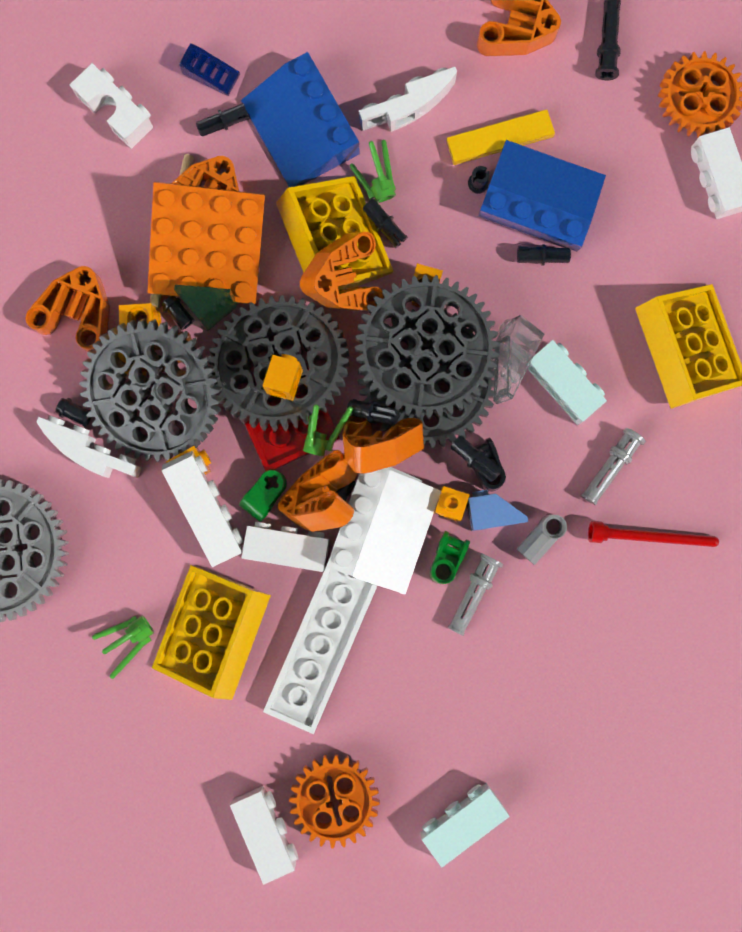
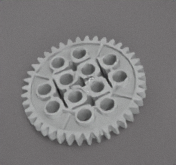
M0 479V521L12 522L0 523V548H8L7 550L0 551V575H18L17 577L0 580V622H5L6 618L10 621L15 620L17 614L20 617L26 616L27 609L29 611L37 610L35 602L44 604L45 599L43 595H53L49 587H58L60 584L55 580V577L64 576V573L58 569L59 567L67 566V563L61 560V557L69 555V552L62 550V546L69 544V541L61 540V536L66 534L67 530H58L63 520H54L58 511H48L52 503L49 501L42 503L43 494L35 495L34 488L26 490L25 484L19 483L16 486L15 481L10 480L5 484V481ZM5 502H8L10 505V511L7 515H4L1 511L2 505ZM35 525L40 529V535L37 539L31 537V529ZM9 528L13 535L11 541L7 543L4 540V532ZM27 544V549L19 551L18 546ZM37 552L43 558L41 565L38 567L33 562V557ZM10 555L15 560V565L11 570L6 565V560ZM11 583L17 586V594L14 597L8 591Z

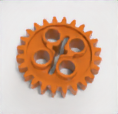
M703 51L698 58L697 54L692 52L689 59L683 55L679 63L674 61L670 69L664 74L663 77L665 79L659 85L662 89L658 93V97L663 98L659 107L667 108L662 116L672 117L669 123L670 126L675 123L679 124L678 133L685 128L687 129V137L693 131H696L697 137H699L704 132L709 134L725 129V127H731L734 123L733 120L736 121L741 115L739 111L742 110V91H740L742 90V82H737L742 74L741 72L732 73L735 64L728 67L725 66L726 57L719 62L717 61V53H714L711 58H707L706 51ZM685 79L691 80L693 85L688 84ZM711 80L718 82L719 86L714 85ZM684 104L690 105L693 110H688ZM710 105L716 106L719 111H714Z
M335 753L333 761H329L325 754L321 764L314 758L312 761L313 769L305 765L303 771L306 776L297 774L295 779L300 785L293 784L291 790L297 793V795L290 796L289 802L297 805L290 809V814L299 815L295 818L294 825L303 823L300 833L304 834L310 831L309 841L312 842L316 837H319L321 847L326 840H329L331 849H334L336 841L340 840L344 848L346 847L347 838H350L355 844L357 841L356 833L363 837L366 836L364 825L373 827V821L369 817L378 816V811L372 807L380 805V800L372 796L378 794L379 790L377 787H370L375 782V778L365 777L368 773L367 767L360 771L358 770L359 760L355 761L353 765L349 764L348 755L341 762L337 753ZM328 776L332 777L335 797L339 800L338 811L342 820L341 825H338L336 822L333 802H329L331 790L327 781ZM346 777L352 781L353 785L351 788L344 790L338 786L337 782L339 779ZM314 784H320L325 788L326 792L321 796H316L311 792L310 787ZM353 805L359 810V813L354 817H349L343 810L347 806ZM320 812H327L332 819L328 823H321L316 816Z

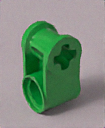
M275 470L264 472L255 485L242 498L239 506L261 522L287 486L286 477ZM269 477H278L276 481L279 484L278 488H268L270 486Z
M444 531L429 571L432 581L441 585L453 581L460 563H462L468 550L469 540L462 541L450 536L448 531ZM440 564L446 565L450 571L448 578L445 580L439 579L435 573L437 566Z

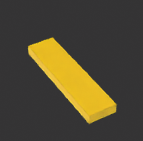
M548 109L447 137L446 142L453 165L502 152L506 140L524 146L553 138L555 132Z

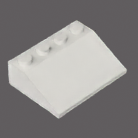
M385 468L371 473H360L349 505L354 509L353 517L345 526L340 527L326 567L406 594L441 490Z

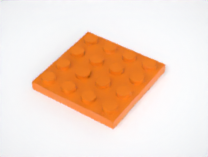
M153 182L147 293L239 303L252 302L256 304L265 194Z

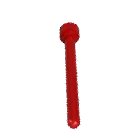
M591 521L588 528V540L591 543H602L608 539L707 547L719 545V539L715 536L609 528L608 525H604L600 521Z

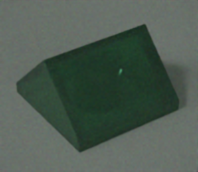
M175 285V292L207 331L237 308V302H235V297L230 289Z

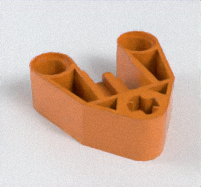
M491 0L495 7L511 11L508 24L495 21L485 22L479 31L477 48L484 56L527 55L555 41L561 25V18L548 0ZM485 37H492L495 41H488Z
M217 156L193 164L171 183L199 187L203 180L206 182L204 185L206 188L239 191L234 164L226 156ZM221 169L226 170V172H223L221 175L217 174V171H220Z
M369 232L347 233L317 252L301 276L300 288L302 292L327 308L368 311V305L376 307L374 297L377 296L384 299L381 288L354 287L338 290L339 286L354 283L356 272L352 271V267L334 269V266L354 262L357 259L372 255L376 247L372 234Z
M80 266L53 280L27 311L26 323L41 335H49L56 330L63 315L73 320H81L75 336L76 342L87 352L94 349L92 345H86L88 336L96 334L95 342L101 341L100 336L108 332L110 305L101 278L91 268ZM89 278H90V279H91L90 283L87 284V283L85 282V285H84V284H83L84 280H85V279L89 280ZM46 315V322L38 326L37 321L39 317Z
M349 416L343 431L346 462L356 473H371L403 462L424 448L422 420L418 418L402 419L382 436V431H377L373 435L372 423H369L367 419Z
M334 450L295 481L280 499L278 509L297 526L311 532L343 527L352 519L354 509L336 491L350 484L358 473L352 470L345 460V455L340 450Z

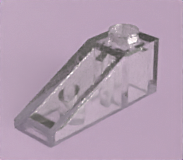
M522 315L511 320H505L498 329L500 334L496 342H499L500 345L495 349V352L499 353V357L494 359L497 367L494 370L493 401L496 404L513 399L544 336L541 330Z

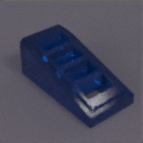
M190 43L179 64L182 74L229 96L240 76L238 70ZM205 63L208 64L204 73H202V67ZM217 68L218 71L212 79L210 76L212 75L214 69ZM224 73H227L228 76L224 84L222 85L219 82L223 77Z

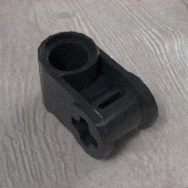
M489 437L485 439L484 443L474 447L478 450L482 449L485 452L483 455L500 468L499 483L497 485H490L484 476L473 467L472 469L481 487L484 490L493 492L504 484L506 475L499 460L496 447Z

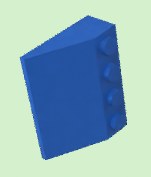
M308 52L285 63L241 100L288 187L301 186L360 154L359 141Z
M506 140L481 206L479 217L578 251L583 246L606 175Z

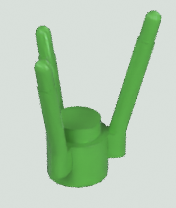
M384 139L381 141L386 176L383 173L374 142H369L371 155L378 174V178L371 181L373 186L370 187L353 163L350 164L351 170L366 190L369 199L375 198L378 203L385 202L396 196L387 142Z
M315 404L312 416H309L308 433L303 451L323 457L325 450L332 451L336 438L353 411L351 406L347 408L329 440H326L327 434L316 431L319 406Z
M143 615L138 618L134 616L128 621L92 636V639L96 640L127 628L124 636L102 650L103 654H107L129 639L132 643L139 642L110 674L111 679H114L143 646L152 641L150 636L154 634V630Z

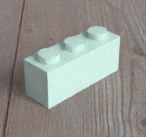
M552 340L525 364V367L570 418L579 425L607 401L603 397L605 393L596 383L592 384L587 379V373L580 364H574L568 357L567 349L561 343L556 344Z
M487 783L483 786L480 784L474 786L468 791L467 798L460 803L458 801L451 803L445 809L443 816L439 819L432 818L423 825V831L420 832L421 839L441 868L510 817Z

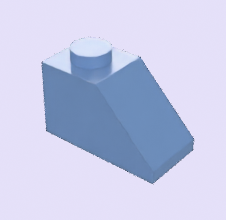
M488 490L472 492V497L468 499L467 508L471 531L528 522V517L497 494L489 495Z

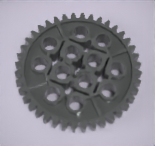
M424 275L421 283L413 276L410 285L405 279H402L401 288L395 283L392 284V293L383 289L382 295L384 299L375 296L374 302L376 307L373 305L367 306L368 312L371 315L362 314V320L366 324H358V330L364 334L356 335V341L363 343L355 346V352L363 353L356 357V362L365 363L359 368V372L368 373L363 378L364 383L373 382L369 391L379 390L377 400L386 397V407L395 403V409L398 412L404 407L405 416L407 417L414 410L418 419L422 412H425L427 419H430L433 411L436 412L438 418H441L444 409L449 415H452L453 406L459 411L463 410L462 401L471 405L473 402L471 395L477 398L481 395L477 387L486 389L488 386L483 379L491 380L493 374L488 370H495L497 364L491 360L498 359L499 353L492 351L500 345L499 342L492 341V339L498 336V331H490L494 327L495 321H487L491 314L490 311H481L485 303L475 304L477 294L468 297V287L459 291V282H455L450 287L449 278H445L443 283L440 284L436 275L432 282H429L427 275ZM414 301L419 304L420 309L416 312H410L406 309L405 305L408 302ZM448 306L455 307L458 315L449 317L444 313V309ZM387 318H394L399 324L396 328L389 329L383 322ZM405 321L409 323L416 322L415 330L413 331L411 328L403 330L406 324ZM425 323H433L437 331L428 334L423 331L422 326ZM444 326L447 328L453 326L455 328L453 336L450 333L443 334ZM471 328L475 333V337L471 339L464 338L461 334V329ZM411 339L415 343L414 349L404 350L400 345L401 341ZM423 342L426 345L432 344L431 352L428 349L421 350ZM449 344L454 352L451 355H443L439 350V346ZM388 355L392 357L394 363L389 367H383L379 364L378 360L381 356ZM400 358H403L405 361L411 360V370L407 367H399L401 363ZM421 360L429 361L432 369L428 372H422L418 369L417 363ZM452 362L448 370L449 374L446 372L436 374L440 367L439 363L445 366ZM459 365L467 366L470 370V375L467 377L459 376L456 372V367ZM404 376L409 379L411 385L406 389H401L396 386L395 380ZM440 381L445 382L449 387V391L445 394L437 393L434 389V384Z
M283 295L280 296L278 302H275L273 296H270L269 303L267 304L261 298L257 307L250 302V310L247 311L241 307V316L231 314L234 322L224 321L227 330L218 329L217 332L221 339L214 338L212 340L216 347L209 349L213 357L208 363L216 365L217 368L212 372V375L220 376V379L214 385L222 387V390L215 395L223 398L220 404H224L223 407L227 412L231 411L233 418L236 419L240 416L243 424L250 420L249 423L252 428H255L259 422L260 427L264 431L269 424L273 431L277 430L279 424L282 425L285 431H287L289 423L298 428L299 420H302L307 425L309 424L308 416H312L313 406L317 404L319 410L326 413L325 403L334 405L335 402L332 395L340 396L341 393L338 387H345L346 385L343 377H348L349 374L346 367H349L350 363L349 359H347L349 351L346 348V339H343V331L339 329L337 321L332 322L330 313L324 315L322 307L316 310L314 302H311L306 307L304 298L298 304H296L294 296H291L289 301L286 302ZM280 321H287L283 326H276ZM261 328L258 333H251L254 329ZM274 336V341L270 342V337ZM314 336L320 337L315 342H309V339ZM300 339L302 340L305 352H307L306 358L310 368L309 371L307 369L304 358H302L303 351L301 348ZM287 344H294L289 350L283 349ZM260 352H268L264 357H257ZM276 353L280 357L282 354H287L297 358L303 369L293 401L268 395L263 388V380L272 355H276ZM242 359L239 364L231 365L234 360ZM250 360H251L253 366L255 367V368H254V370H255V372H254L255 380H254L252 374L250 373V372H251V369H250V368H251ZM319 360H327L322 366L315 365ZM241 383H248L244 389H237ZM299 392H308L305 397L296 398V395ZM281 399L278 405L269 406L272 400Z
M391 318V327L384 323L389 329H394L399 324L394 318ZM405 321L406 324L403 330L411 328L414 331L416 322L409 323ZM425 323L422 326L423 331H428L431 334L437 331L433 323ZM444 326L443 334L450 333L453 336L455 328L453 326L451 328ZM471 328L461 329V334L464 338L471 339L475 337L474 331ZM411 339L402 340L407 343V350L414 349L415 343ZM423 342L421 350L428 349L431 352L432 344L426 345ZM449 344L439 346V350L443 355H451L454 352ZM383 355L378 360L379 364L383 367H389L394 363L392 357L388 355ZM400 358V368L410 365V359L405 361L403 358ZM421 360L417 363L418 369L422 372L424 370L428 372L432 369L429 361ZM441 365L436 374L441 372L449 374L447 371L449 365ZM459 365L460 368H458L457 374L464 377L463 373L469 370V368L465 365ZM358 369V374H359V375L365 377V376L368 374V373H360V372H359V369ZM488 370L493 374L492 378L499 375L498 371ZM399 377L404 385H411L407 377ZM363 378L359 379L358 385L366 387L359 391L360 396H367L363 402L371 403L376 401L379 405L385 406L386 397L377 400L379 390L369 391L373 382L364 383ZM399 378L395 380L397 387H399ZM483 379L488 384L487 388L477 387L481 395L478 398L471 395L473 401L471 405L462 401L463 413L460 417H453L444 409L442 417L438 418L436 412L433 411L432 414L436 416L438 424L434 427H428L423 422V417L426 413L422 412L419 419L423 422L424 445L425 442H429L430 448L434 449L436 441H439L441 447H445L446 439L453 443L456 440L455 435H458V437L462 435L466 438L464 430L472 434L475 431L472 423L480 426L482 421L479 416L487 418L489 415L484 407H493L494 404L488 398H496L497 393L491 389L498 387L499 382L492 379ZM439 382L434 384V389L437 393H447L440 390L438 386ZM404 407L399 411L400 418L398 421L405 418H416L414 410L411 411L408 417L405 416ZM383 423L381 431L384 432L395 425Z
M146 319L138 321V324L135 320L128 322L127 325L122 323L117 326V329L114 327L108 330V334L105 333L100 336L101 341L93 343L94 349L87 352L90 359L83 361V365L88 369H84L80 374L87 379L81 381L80 385L87 388V390L80 393V396L88 398V401L83 403V407H91L87 417L96 418L92 426L100 425L102 427L99 435L107 433L109 435L107 443L115 440L116 450L124 446L125 455H128L133 450L136 459L144 454L146 461H149L153 455L156 462H159L163 456L168 461L173 455L176 456L193 446L197 448L201 444L200 441L203 442L208 437L207 434L213 431L212 425L218 421L215 415L221 411V408L216 404H219L223 398L215 394L219 393L222 387L214 385L220 379V376L212 375V372L217 368L216 365L208 366L207 364L212 358L211 355L203 357L201 354L205 347L202 346L196 349L194 346L197 339L194 338L187 341L188 332L185 331L178 335V326L176 325L168 330L167 322L161 323L158 327L156 319L150 321L149 324ZM154 345H157L162 349V356L158 355L155 352ZM118 352L125 356L126 363L120 360ZM178 360L186 365V371L178 367ZM161 365H164V366L166 367V368H165L166 374H164V373L161 372L162 369H163V367H162ZM142 367L148 370L150 378L143 375ZM129 369H131V370L129 371V376H128V378L130 379V381H128V382L125 383V381L127 380V379H126L127 374H126L125 372L128 371ZM106 374L113 379V385L107 381ZM165 383L172 386L173 393L166 390ZM129 390L136 393L137 400L130 396ZM188 398L196 402L197 408L189 405ZM178 399V401L176 402V407H175L176 411H174V412L170 415L171 411L173 410V409H172V407H173L172 402H174V401H176V400ZM152 405L159 408L161 415L153 411ZM136 409H138V410L140 411V413H139V416H140V417H138V416L136 415L137 412H138ZM117 412H120L124 416L125 421L121 420L118 417ZM175 420L183 424L184 430L176 426ZM140 427L147 431L148 436L141 433Z

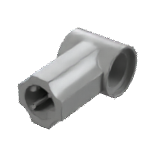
M545 515L536 528L519 545L517 550L535 565L559 538L564 536L567 531L566 521L559 515ZM551 519H555L559 523V530L555 534L548 533L546 529V524Z

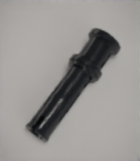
M604 0L602 42L597 49L599 65L595 71L596 78L600 80H614L619 76L617 61L621 54V49L618 45L621 0Z

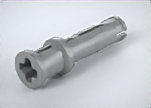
M625 428L623 430L624 435L620 441L610 449L609 453L611 456L597 473L586 491L581 495L590 503L597 504L624 464L628 465V463H631L632 455L640 445H644L646 442L641 435L632 429ZM609 470H611V471L609 472V474L607 475V477H606V478L604 479V481L602 482V484L599 486V488H597V486H598L599 483L602 481V479H603L604 476L607 474V472H608Z
M483 553L480 555L481 561L475 573L470 575V581L472 582L451 624L448 626L449 629L464 636V632L486 589L492 588L493 584L491 582L498 568L503 566V563ZM472 597H473V600H472V602H471V604H470V606H469V608H468V610H467V612H466L464 618H462L463 615H464V613H465V611H466V609H467V607H468V605H469V603H470V601H471V599H472Z

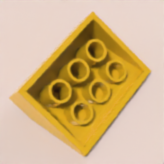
M355 176L289 187L276 202L303 273L317 252L343 235L353 232H369L372 234L376 243L372 255L357 259L354 262L334 266L335 270L352 267V271L356 272L354 283L339 286L338 290L358 287L394 272L374 222L363 211L366 202Z
M713 284L657 296L635 308L671 409L742 386V364Z
M190 565L152 669L211 698L232 700L271 595Z

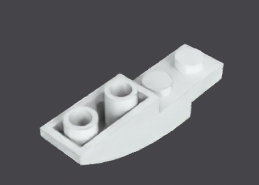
M456 67L449 69L440 68L432 75L426 77H414L405 84V95H393L385 102L379 104L370 103L364 106L362 110H359V123L362 131L387 123L390 132L428 113L448 94L455 84Z
M50 415L48 420L38 417L37 424L47 438L75 463L107 478L110 477L113 469L138 478L142 468L134 465L136 459L120 454L119 459L109 455L111 450L96 444L94 449H92L96 439L88 436L90 430L74 425L73 430L63 426L65 421Z

